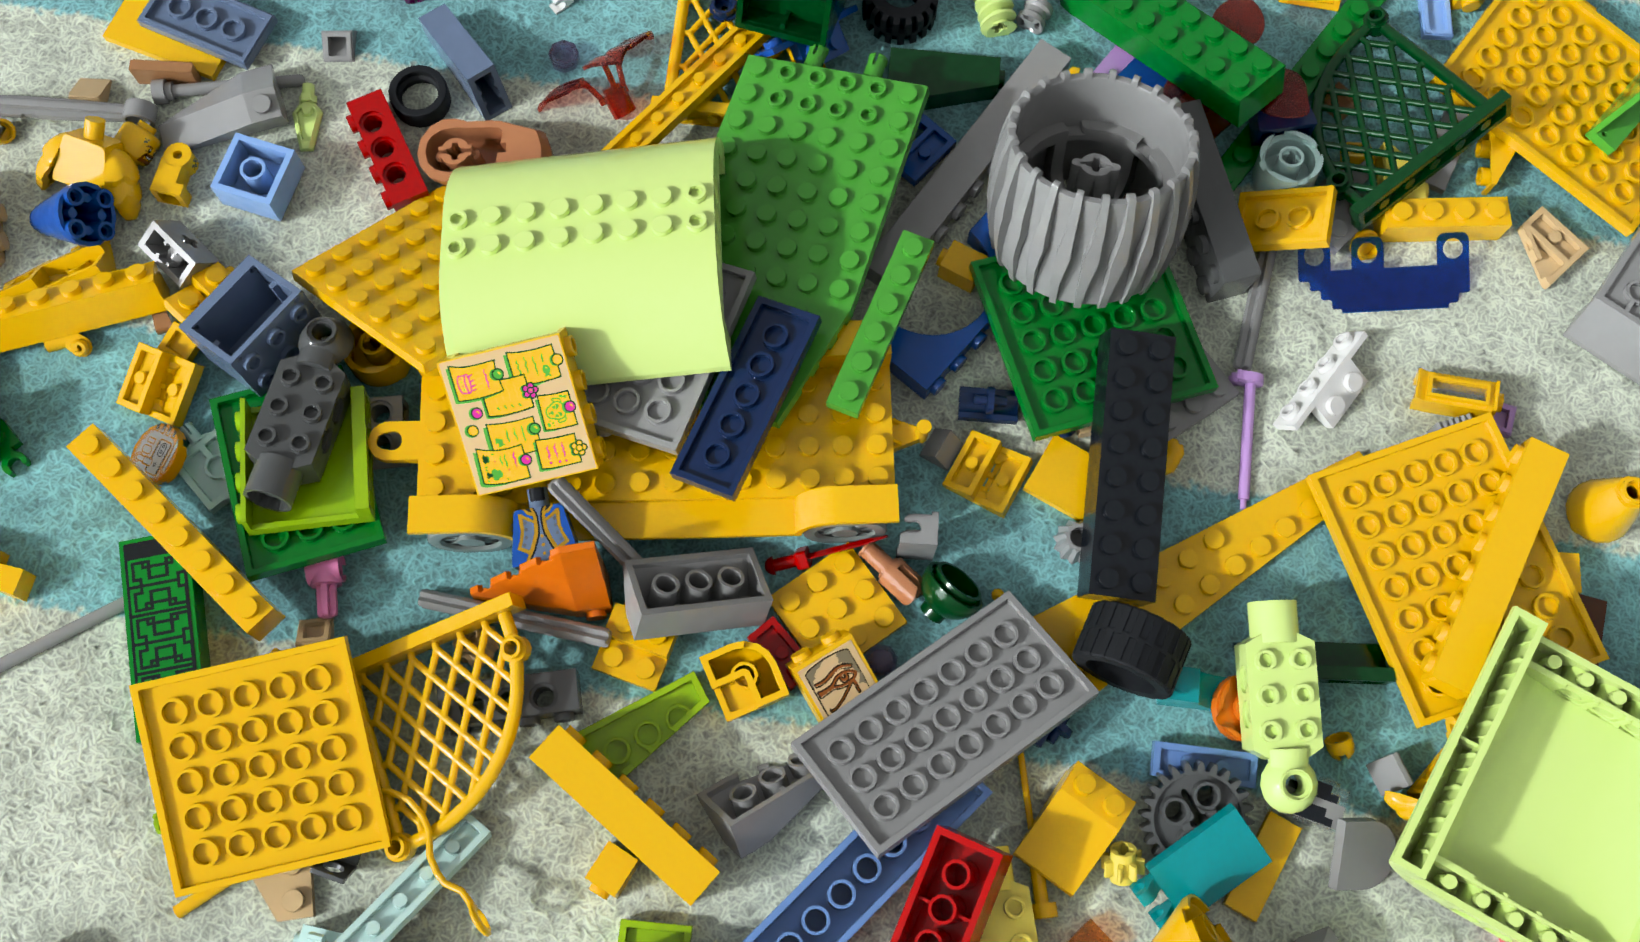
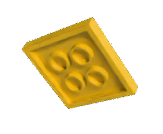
M854 549L828 555L772 594V609L801 649L807 646L811 649L821 643L820 638L833 629H838L839 631L844 629L852 634L861 652L865 654L907 624V620Z

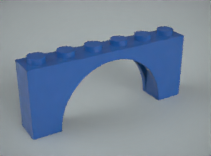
M986 212L969 231L966 243L974 250L992 257L996 256L995 249L991 247ZM985 310L968 326L948 334L925 335L898 327L891 343L890 373L925 400L930 393L936 396L947 382L944 379L951 370L954 373L958 372L967 360V357L964 355L971 348L977 350L986 340L988 335L985 332L989 329L990 324Z

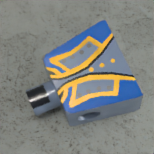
M545 486L527 489L529 508L516 510L513 513L512 565L517 570H520V564L535 557H541V561L549 560L550 550L558 546L578 543L568 510L561 503L550 505L548 488Z

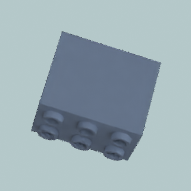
M248 255L178 327L210 361L262 398L268 392L280 360L299 355V335L305 325L314 318L322 317V315L302 290Z

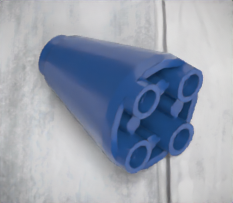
M86 181L71 183L37 205L30 213V224L41 234L83 247L101 245L115 236L116 212L113 204L114 197L109 190L102 189L93 183Z

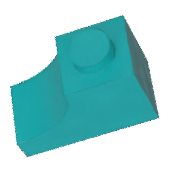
M1183 667L1172 696L1163 700L1157 699L1156 705L1211 711L1212 695L1218 684L1227 677L1207 674L1200 671V668Z

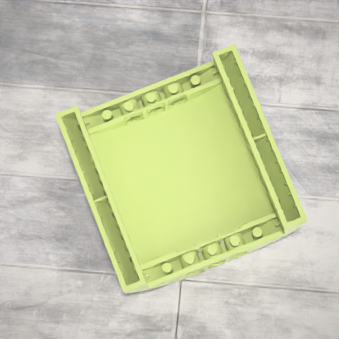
M719 137L462 166L454 169L447 182L444 196L439 265L440 313L447 356L456 353L464 355L557 332L560 328L566 327L568 336L572 335L575 339L578 351L577 356H574L578 370L582 369L584 371L587 385L731 371V340L724 321L719 178L720 174H725V156L722 140Z
M1513 606L1393 850L1389 864L1398 875L1413 887L1505 942H1640V689L1547 639L1543 634L1549 623L1518 606Z

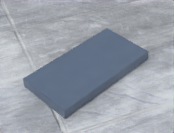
M149 0L137 19L141 27L246 70L250 68L278 22L275 15L238 0Z

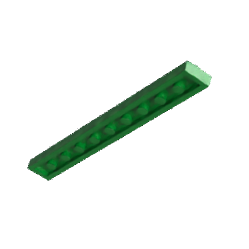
M1347 0L1287 74L1284 82H1298L1306 99H1308L1316 89L1325 66L1336 50L1363 25V17L1367 11L1373 7H1381L1386 0ZM1249 123L1221 157L1233 192L1254 167L1262 146L1251 147Z

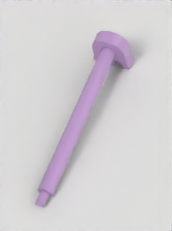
M1237 369V372H1231L1229 381L1233 386L1244 387L1238 484L1240 509L1244 510L1250 498L1256 388L1263 387L1264 375L1258 372Z

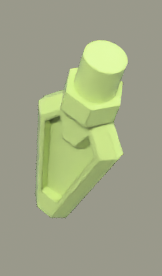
M306 82L302 84L299 105L292 112L301 152L314 151L323 117L322 110L317 106L315 85Z

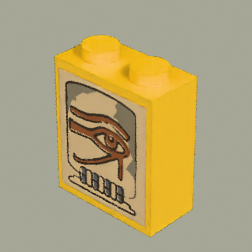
M833 629L820 638L821 643L811 649L807 646L791 655L792 661L785 664L818 723L878 682L852 634L844 629L841 631Z

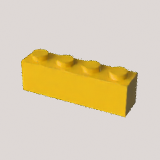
M1507 196L1402 199L1373 222V229L1381 242L1498 240L1512 226Z

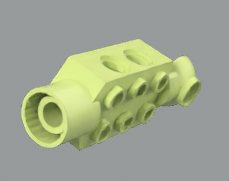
M1297 600L1248 602L1249 637L1234 645L1242 750L1260 759L1268 760V764L1261 774L1260 781L1262 795L1267 803L1281 813L1294 814L1308 808L1317 795L1318 780L1315 771L1309 764V757L1324 747L1315 641L1299 634ZM1291 775L1298 782V787L1293 794H1290L1286 789V780Z

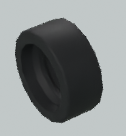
M416 65L407 67L398 72L390 83L388 90L390 103L399 119L409 126L419 128L431 126L441 121L449 112L451 96L447 83L440 72L429 66ZM428 83L434 85L437 89L438 96L436 100L426 108L410 109L403 104V94L409 87L415 84Z

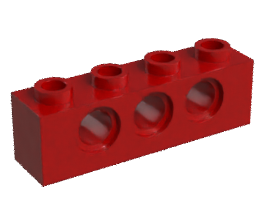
M376 90L347 102L346 104L351 115L346 116V119L353 134L359 132L362 140L357 142L365 159L370 157L374 165L368 168L376 185L382 183L386 190L380 194L388 211L393 208L395 211H398L419 198L430 196L382 90ZM380 127L379 130L371 132L373 129ZM392 152L390 156L382 157L384 154ZM398 178H404L399 183H393Z

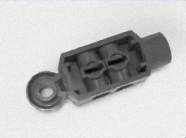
M317 317L305 325L299 335V355L281 359L244 448L254 467L243 495L258 506L279 512L290 511L301 485L321 481L351 402L350 382L347 375L337 364L349 356L354 347L355 338L352 329L342 320L334 317ZM330 336L325 340H320L322 337Z

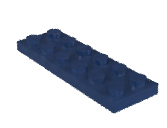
M758 295L731 349L732 370L719 373L670 471L673 479L736 501L821 326L822 321L819 315Z

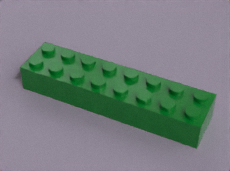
M1060 0V5L1068 13L1196 100L1200 99L1202 104L1237 128L1283 92L1285 64L1186 0Z

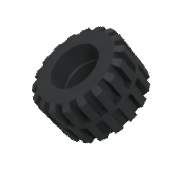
M863 0L862 18L863 21L866 20V28L869 31L874 28L873 36L877 39L883 35L885 36L884 42L891 44L892 39L897 40V45H904V39H908L911 44L916 42L917 35L922 39L926 36L927 29L931 31L936 19L938 0H913L915 4L902 8L895 7L886 0Z

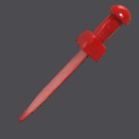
M888 535L862 539L810 553L808 546H803L796 549L794 554L776 559H773V556L769 557L765 561V570L771 575H776L778 571L797 567L798 570L808 569L812 566V559L861 547L887 538Z

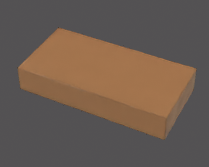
M133 59L130 60L129 71L139 84H150L151 80L166 79L167 82L172 81L174 84L201 82L202 79L192 62Z

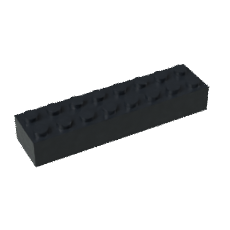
M1111 327L1099 337L1077 598L1116 601L1137 606L1156 602L1176 337Z

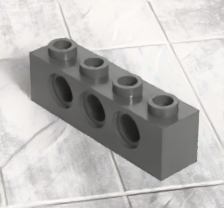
M576 668L524 675V698L520 727L541 725L540 719L554 718L555 723L571 722L575 720V715L583 714L580 675ZM502 678L498 695L506 700L510 695V683ZM493 679L481 680L490 689L492 688ZM470 682L457 683L454 690L466 699ZM437 686L438 707L442 709L445 692ZM477 688L474 701H484L482 713L485 715L489 697ZM545 691L553 692L554 700L551 705L539 707L537 704L539 695ZM452 698L448 716L461 725L464 708ZM496 704L492 721L503 730L507 712ZM470 716L467 732L472 734L471 729L483 727V723L477 718ZM446 725L445 732H450L452 737H458V734Z

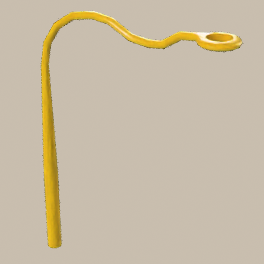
M381 788L383 795H390L406 802L420 818L426 833V857L434 876L443 887L460 894L467 904L470 917L476 928L484 936L489 937L491 935V928L485 915L463 887L446 880L434 858L433 831L426 814L410 796L392 788ZM231 885L191 894L173 906V911L178 918H182Z

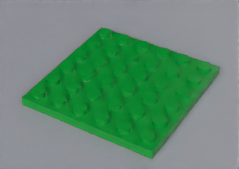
M996 256L970 263L969 269L1033 442L1092 426L1099 337L1111 327L1176 337L1171 404L1215 392L1219 387L1170 266H1168L1156 283H1152L1143 295H1133L1128 302L1120 304L1119 301L1107 303L1105 308L1098 309L1097 304H1082L1081 308H1073L1074 303L1057 300L1056 304L1049 302V297L1038 292L1034 295L1027 292L1026 285L1022 284L1019 280L1014 282L1009 278L1008 270L1005 266L998 264Z

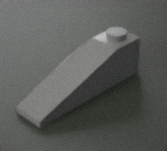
M270 64L237 74L160 124L158 129L165 150L174 143L187 144L191 150L231 140L236 132L250 135L290 123L273 65Z
M795 753L789 755L787 759L788 764L785 766L769 767L767 762L757 766L759 775L740 781L736 773L723 778L697 794L699 802L724 843L741 859L770 842L822 789Z

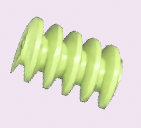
M973 0L982 35L989 38L1009 35L1017 28V24L1013 22L1017 15L1012 10L1014 7L1012 0Z

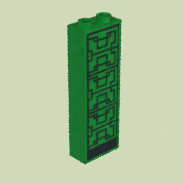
M153 536L118 542L131 685L211 667L203 588ZM134 712L136 743L141 744L138 725Z

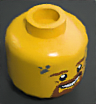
M139 120L137 124L130 121L124 122L114 137L123 143L124 152L134 160L137 167L138 165L148 166L161 147L160 140L154 136L157 130L142 120Z

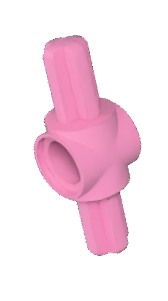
M344 556L304 567L307 584L311 588L316 589L317 615L319 618L331 619L338 615L337 588L341 587L342 582L346 581V575H343L342 565H346Z

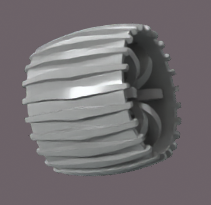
M1087 67L1084 68L1083 73L1070 74L1069 70H1064L1060 72L1059 77L1049 79L1046 76L1041 78L1036 87L1033 89L1031 87L1026 88L1019 100L1014 102L1000 132L992 157L987 188V219L991 247L995 249L998 264L1005 266L1008 270L1010 279L1014 282L1019 280L1022 284L1026 285L1027 292L1032 295L1038 292L1049 297V302L1056 304L1057 300L1074 303L1073 308H1081L1082 304H1097L1099 309L1105 308L1107 303L1119 301L1120 304L1128 302L1133 295H1143L1153 282L1156 283L1168 268L1190 222L1199 182V132L1194 130L1193 117L1190 113L1185 114L1183 112L1181 101L1177 97L1171 100L1163 94L1162 86L1156 84L1153 88L1141 82L1142 77L1136 74L1133 79L1116 75L1117 70L1110 69L1109 74L1093 73V68ZM1064 180L1067 182V188L1065 187Z

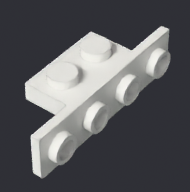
M1365 331L1342 332L1333 340V345L1324 357L1317 361L1315 369L1309 377L1299 385L1296 394L1281 409L1280 415L1273 423L1275 428L1278 430L1297 431L1311 412L1326 428H1334L1368 382L1351 360L1368 337Z

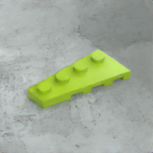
M693 671L578 732L587 740L583 747L592 754L597 749L613 764L609 769L611 773L617 778L622 774L628 776L710 701Z

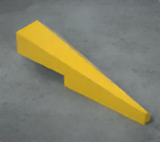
M110 240L103 242L101 245L90 247L77 245L71 248V252L56 259L48 260L11 279L0 290V298L28 293L37 288L60 285L69 280L92 277L101 272L116 271L117 268Z

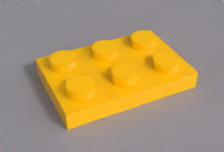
M1334 185L1240 192L1238 208L1254 252L1329 248L1337 190Z

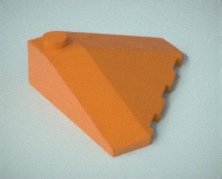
M594 541L558 546L550 550L549 560L541 561V557H535L520 564L518 575H511V571H505L490 579V588H483L482 585L470 588V595L475 600L486 602L511 592L523 596L528 610L586 617L587 621L603 620L607 618L606 613H611L613 610L609 573Z

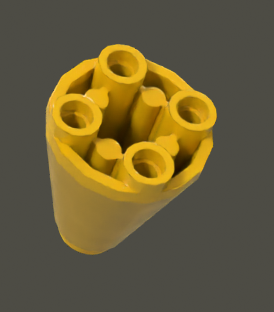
M1626 476L1590 479L1575 486L1569 493L1565 505L1567 519L1572 531L1584 539L1595 543H1610L1623 537L1640 514V478Z

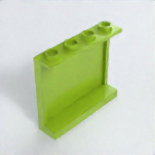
M364 385L350 387L351 402L321 481L301 485L292 509L287 512L263 508L252 503L243 495L254 467L244 448L261 406L250 407L245 398H240V411L235 412V425L237 431L240 432V441L235 442V455L237 461L240 462V472L235 474V485L237 492L240 493V503L235 506L237 523L243 525L249 536L375 521L373 454L368 447V437L372 431L371 404Z

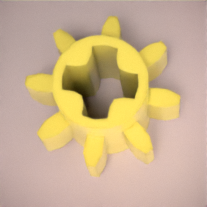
M1114 842L1109 846V853L1104 852L1101 856V868L1104 869V877L1109 878L1115 885L1129 886L1137 882V874L1145 875V859L1142 858V850H1137L1136 846L1130 842Z

